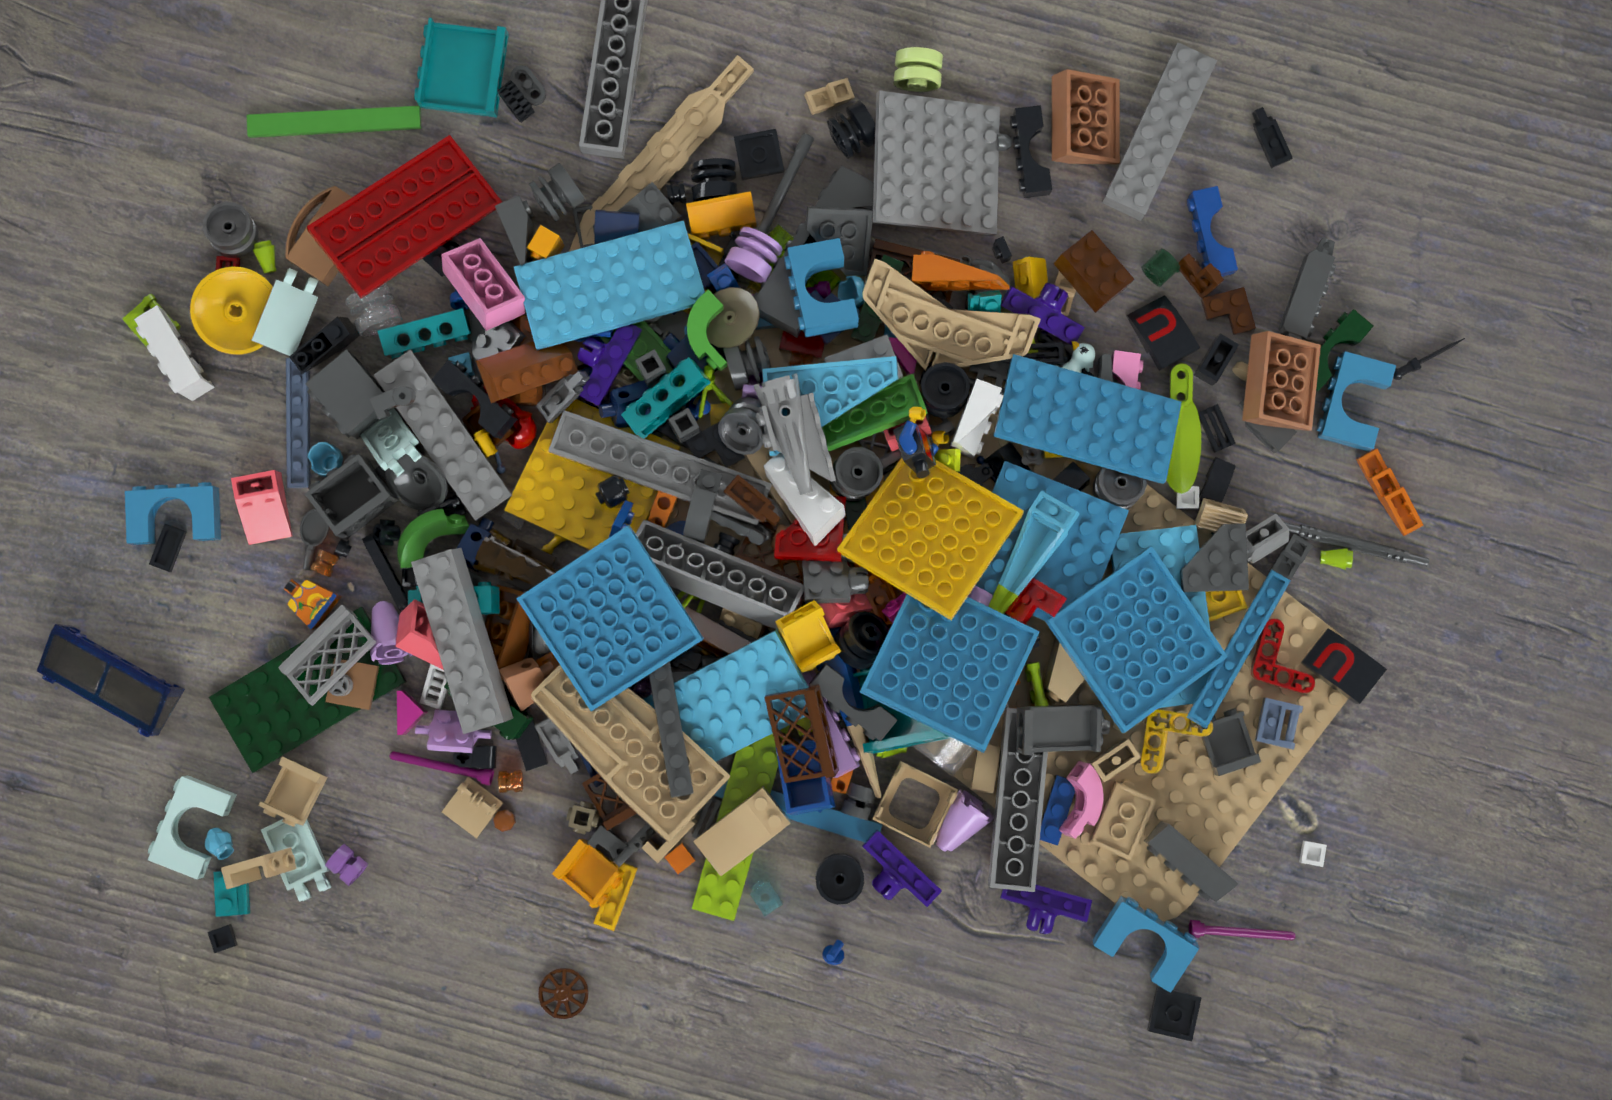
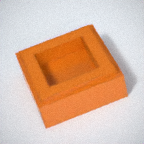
M683 843L665 856L677 874L696 861Z

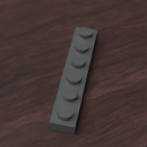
M669 661L649 674L670 796L675 798L691 795L694 792Z

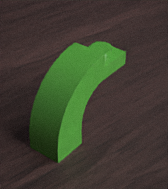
M708 289L698 298L690 311L687 322V334L690 347L696 358L700 361L703 357L707 356L706 362L713 369L718 368L722 371L727 366V362L709 343L707 329L710 322L724 310V306Z
M436 509L415 518L404 529L398 542L397 558L400 567L410 568L412 567L411 562L422 559L426 546L434 538L442 535L465 534L469 528L465 515L452 514L446 516L443 509Z

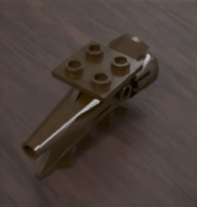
M494 528L489 531L492 533V536L490 538L485 537L480 545L475 558L479 563L478 565L474 564L475 569L492 575H497L501 571L499 579L526 592L558 572V570L552 567L557 557L520 539H516L513 545V541Z

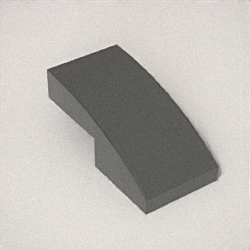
M1295 533L1292 534L1289 542L1286 543L1271 569L1291 580L1299 565L1305 560L1312 544Z

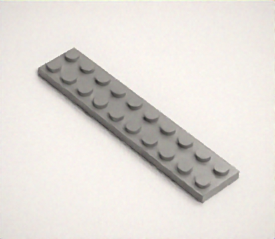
M563 410L548 450L549 453L653 490L667 493L687 502H691L701 469L722 474L713 511L755 526L758 525L759 520H756L723 491L737 474L766 498L772 486L771 483L565 410Z

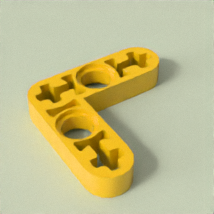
M1155 710L1147 718L1141 757L1142 769L1151 774L1158 773L1162 769L1168 731L1206 737L1213 730L1212 721L1207 729H1203L1202 733H1200L1199 728L1191 727V720L1186 718L1188 714ZM1159 713L1160 717L1169 719V714L1172 715L1169 723L1160 722L1158 726L1157 722L1153 721V718L1158 717ZM1183 717L1186 720V725L1183 729L1175 727L1174 722L1176 718ZM1154 735L1159 736L1161 739V744L1157 748H1153L1150 745V738ZM1148 750L1159 751V755L1154 754L1153 760L1157 762V766H1153L1152 770L1147 765V761L1152 759V754H1148Z

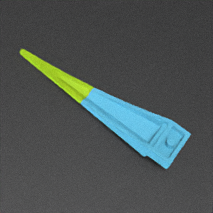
M1043 491L1039 493L1029 508L1014 549L988 607L1002 614L1007 611L1067 537L1068 531L1079 516L1078 511Z

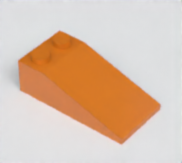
M923 251L921 255H913L912 281L924 291L1009 290L1010 285L996 274L935 255L934 252Z

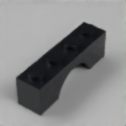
M1041 105L1015 108L1013 116H1010L1011 129H1015L1016 137H1013L1014 150H1018L1019 157L1016 158V169L1021 172V179L1018 181L1019 191L1023 192L1024 198L1050 195L1052 192L1050 169L1036 163L1029 150L1031 139L1041 133L1044 127Z
M447 360L431 380L446 394L454 397L461 393L471 392L480 404L481 413L478 423L493 437L502 439L518 420L513 415L515 411L506 403L503 405L499 401L491 403L487 390L481 386L483 382L477 376H470L466 372L468 368L460 361L453 362Z

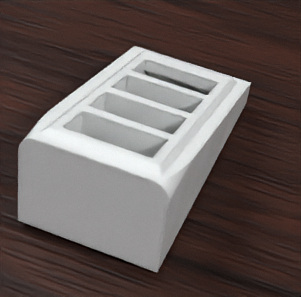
M430 664L420 703L441 710L448 691L444 688L447 679L445 673L436 671L444 672L443 669ZM434 677L443 679V682L434 680ZM432 685L441 688V691L432 689L430 687ZM428 693L438 696V700L427 697Z

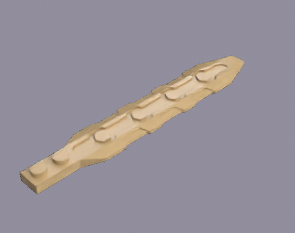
M737 55L710 87L690 94L675 110L676 113L665 126L651 137L642 152L631 164H628L618 175L619 178L602 197L599 196L591 205L593 206L591 211L589 209L584 213L580 222L583 245L594 244L593 225L595 224L596 210L618 211L651 182L661 190L671 177L685 166L689 161L688 158L701 143L708 139L722 124L726 103L751 76L754 68ZM576 232L569 251L580 249L578 232Z

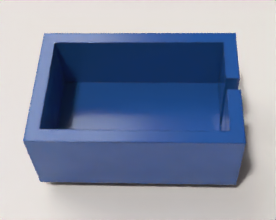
M814 740L804 741L802 746L813 752L816 748V743ZM792 744L782 746L783 751L792 756L797 748ZM799 749L794 758L805 765L810 756ZM777 753L787 814L793 816L835 807L830 778L824 776L785 783ZM812 758L807 767L814 772L822 771L821 764ZM792 762L787 767L789 776L798 775L802 770Z

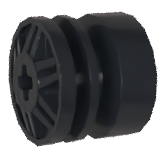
M860 100L846 107L848 118L841 112H837V120L833 116L826 119L835 145L847 159L854 156L853 150L856 153L861 152L859 141L866 147L875 144V122L868 109Z
M710 158L693 162L690 165L691 173H693L691 180L699 183L692 187L693 202L738 194L737 184L729 182L736 178V172H734L736 169L735 161L726 158Z

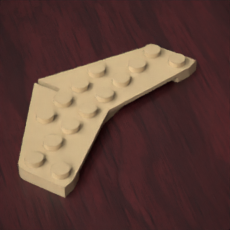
M875 258L862 291V296L866 303L925 371L933 351L936 353L931 367L943 362L964 367L1012 359L1013 354L1023 357L1030 349L1041 320L1030 314L949 309L890 265Z

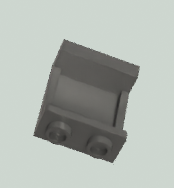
M1236 708L1223 712L1224 716L1216 718L1214 715L1211 720L1213 723L1211 734L1202 737L1214 775L1216 776L1261 762L1259 754L1254 751L1243 716H1245L1244 711H1237ZM1198 725V728L1200 729V733H1202L1203 729H1205V728H1203L1202 726Z

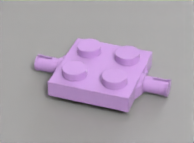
M435 710L433 721L430 725H416L415 734H427L429 736L427 742L428 750L472 753L477 739H491L492 730L479 729L463 734L456 711Z

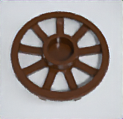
M560 968L551 971L544 977L540 984L538 995L541 1007L554 1018L568 1019L576 1016L584 1009L588 1001L589 991L585 979L578 972L568 968ZM562 972V984H558L553 977L554 974ZM567 972L576 976L569 985L566 984ZM548 979L555 985V989L544 987ZM580 979L584 989L572 990L574 984ZM543 991L553 993L554 996L544 1001ZM585 993L583 1003L573 998V995ZM556 1000L558 1003L553 1012L546 1005ZM569 1001L579 1006L573 1013H571ZM562 1003H564L567 1011L565 1015L557 1014Z

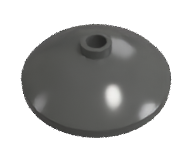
M403 455L397 462L405 471L398 477L392 469L388 468L386 470L385 476L389 489L400 502L412 509L426 510L433 506L438 508L439 504L443 503L447 496V482L443 473L434 462L424 456L414 462L409 455Z

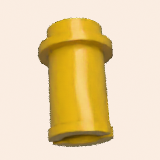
M484 428L473 435L475 437L474 442H478L487 458L497 453L498 450L488 435L490 433Z

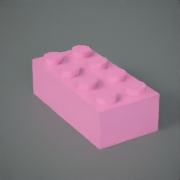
M481 238L442 254L443 273L486 331L525 314L524 295Z

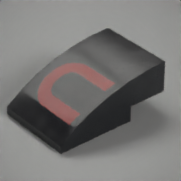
M1165 295L1126 315L1146 353L1150 354L1159 371L1200 349L1187 324Z
M1329 628L1326 629L1301 661V664L1334 690H1338L1354 704H1360L1387 670L1364 651Z

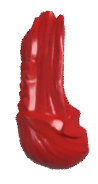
M474 395L471 399L474 407H471V410L479 404ZM508 398L499 400L502 405L504 403L509 405L515 411L513 415L518 418L514 423L516 431L505 441L509 442L516 449L528 447L533 442L537 432L536 423L532 419V413L521 410Z

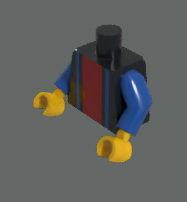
M912 407L909 410L910 420H907L904 425L893 429L903 461L916 473L918 478H925L930 474L929 469L936 465L935 454L939 449L938 445L947 444L949 435H944L945 431H934L931 441V438L916 424V420H924L926 410L922 409V407Z

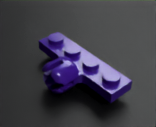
M1046 283L1037 298H1032L1010 286L1001 301V306L1013 313L1030 314L1040 318L1038 327L1072 345V341H1078L1085 328L1061 313V309L1068 298V293L1052 283Z
M630 324L617 328L608 344H603L592 337H588L583 342L584 347L589 351L580 347L577 355L578 359L590 366L593 371L590 379L584 385V390L579 395L580 397L598 407L601 405L641 335L642 329Z
M878 830L862 845L883 867L882 871L872 880V885L885 899L891 900L901 889L906 888L928 907L942 892L937 885Z
M1036 885L1035 892L1002 889L1000 899L1027 906L1029 914L1026 926L1029 930L1035 932L1038 930L1040 920H1042L1039 929L1041 934H1050L1052 932L1057 915L1087 922L1092 900Z

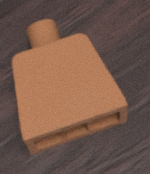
M527 658L499 669V672L513 701L520 711H523L534 703L531 697L532 692L555 669L550 661L539 667L533 658Z

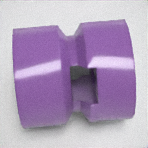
M343 844L330 857L325 866L334 874L339 873V878L350 886L363 873L368 863L360 856L354 857V851L346 844Z

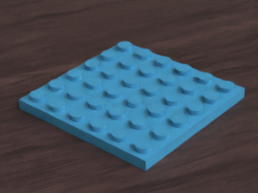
M1004 461L992 492L1024 510V514L975 586L994 595L1029 508L1039 493L1043 491L1079 513L1076 521L1068 531L1067 537L1033 577L1067 598L1060 608L1062 610L1101 582L1129 510ZM1038 607L1032 615L1044 621L1052 617Z
M630 525L516 598L590 711L598 708L704 639Z
M1152 546L1060 610L1055 617L1052 616L1045 621L1122 733L1134 727L1228 657Z
M907 594L860 693L984 753L1039 635V631L967 597L951 621Z

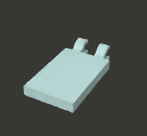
M291 268L287 269L283 282L275 281L251 340L288 356L297 350L318 297L312 295L318 280L309 277L303 291L291 285L298 271Z
M393 408L389 411L390 417L379 419L360 436L378 464L385 471L388 468L392 469L398 477L405 470L397 460L407 454L416 462L422 456L414 447L419 441L401 415Z
M307 819L303 826L296 824L295 827H292L280 820L261 829L271 853L291 847L295 857L296 869L280 875L287 890L294 888L299 902L311 898L309 890L304 885L307 881L314 879L320 892L331 888L329 880L324 875V873L330 870L325 866L326 860Z

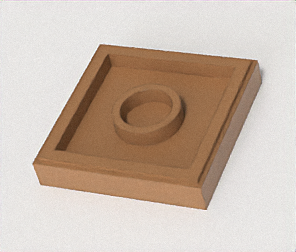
M356 662L345 673L353 681L352 691L346 696H335L328 690L326 702L371 710L379 666Z

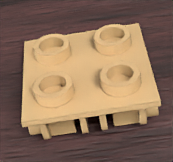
M467 777L464 783L462 782L457 788L458 791L443 809L442 813L477 839L503 802L473 779Z

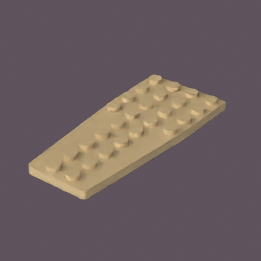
M559 665L531 694L532 700L617 795L668 843L731 777L683 732L694 794L671 798L655 709L629 688L593 711H590L561 665Z

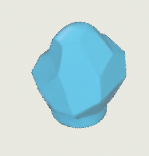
M220 828L210 829L205 839L206 850L219 860L229 857L234 852L231 834L222 831Z

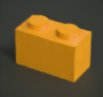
M540 225L527 248L531 253L530 256L534 258L533 261L560 254L565 245L559 235Z

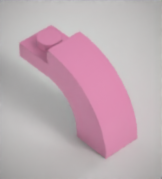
M1082 761L1077 762L1066 778L1074 787L1076 801L1073 810L1059 828V831L1064 835L1074 839L1083 832L1086 824L1095 826L1103 806V787L1100 777L1089 763Z

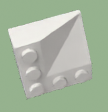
M976 379L970 390L949 449H960L961 455L972 459L975 457V454L980 455L984 442H981L983 433L988 434L992 423L988 419L991 413L995 414L1004 396L1000 394L1001 387Z

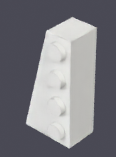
M156 305L134 319L138 325L136 327L137 332L143 339L146 338L149 343L147 349L153 357L156 356L160 363L157 365L164 375H168L171 380L168 384L174 393L178 392L193 401L215 388L211 381H207L202 377L201 373L204 370L193 357H189L192 353L182 339L178 340L180 333L162 308Z
M782 453L773 456L764 465L766 477L784 500L788 509L796 517L814 546L846 516L844 505L812 478L813 492L800 495Z

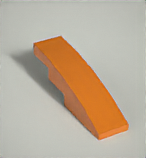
M1373 449L1358 457L1356 461L1402 535L1405 536L1424 526L1405 488L1400 487L1391 468H1387L1378 449Z

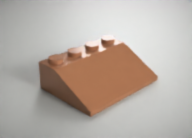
M1069 69L1052 76V161L1068 164H1120V79Z
M1270 331L1251 335L1242 421L1258 425L1312 431L1321 345Z

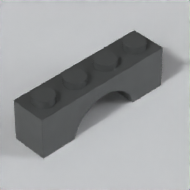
M825 662L809 685L819 684L822 697L830 702L828 704L830 708L837 713L840 710L847 715L845 719L855 727L858 724L865 729L863 733L873 741L875 738L881 741L896 723V717L879 704L870 708H857L849 704L842 692L844 677Z

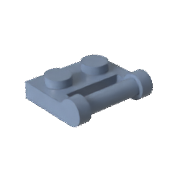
M1263 698L1255 741L1294 750L1295 743L1293 741L1299 713H1302L1303 706ZM1290 710L1285 740H1280L1285 711Z

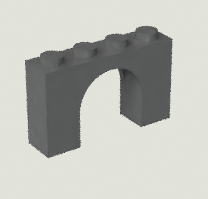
M655 349L635 360L637 369L648 388H653L659 383L660 378L667 374L666 368ZM668 392L663 395L662 401L667 399ZM685 405L667 419L680 444L700 433L696 420Z

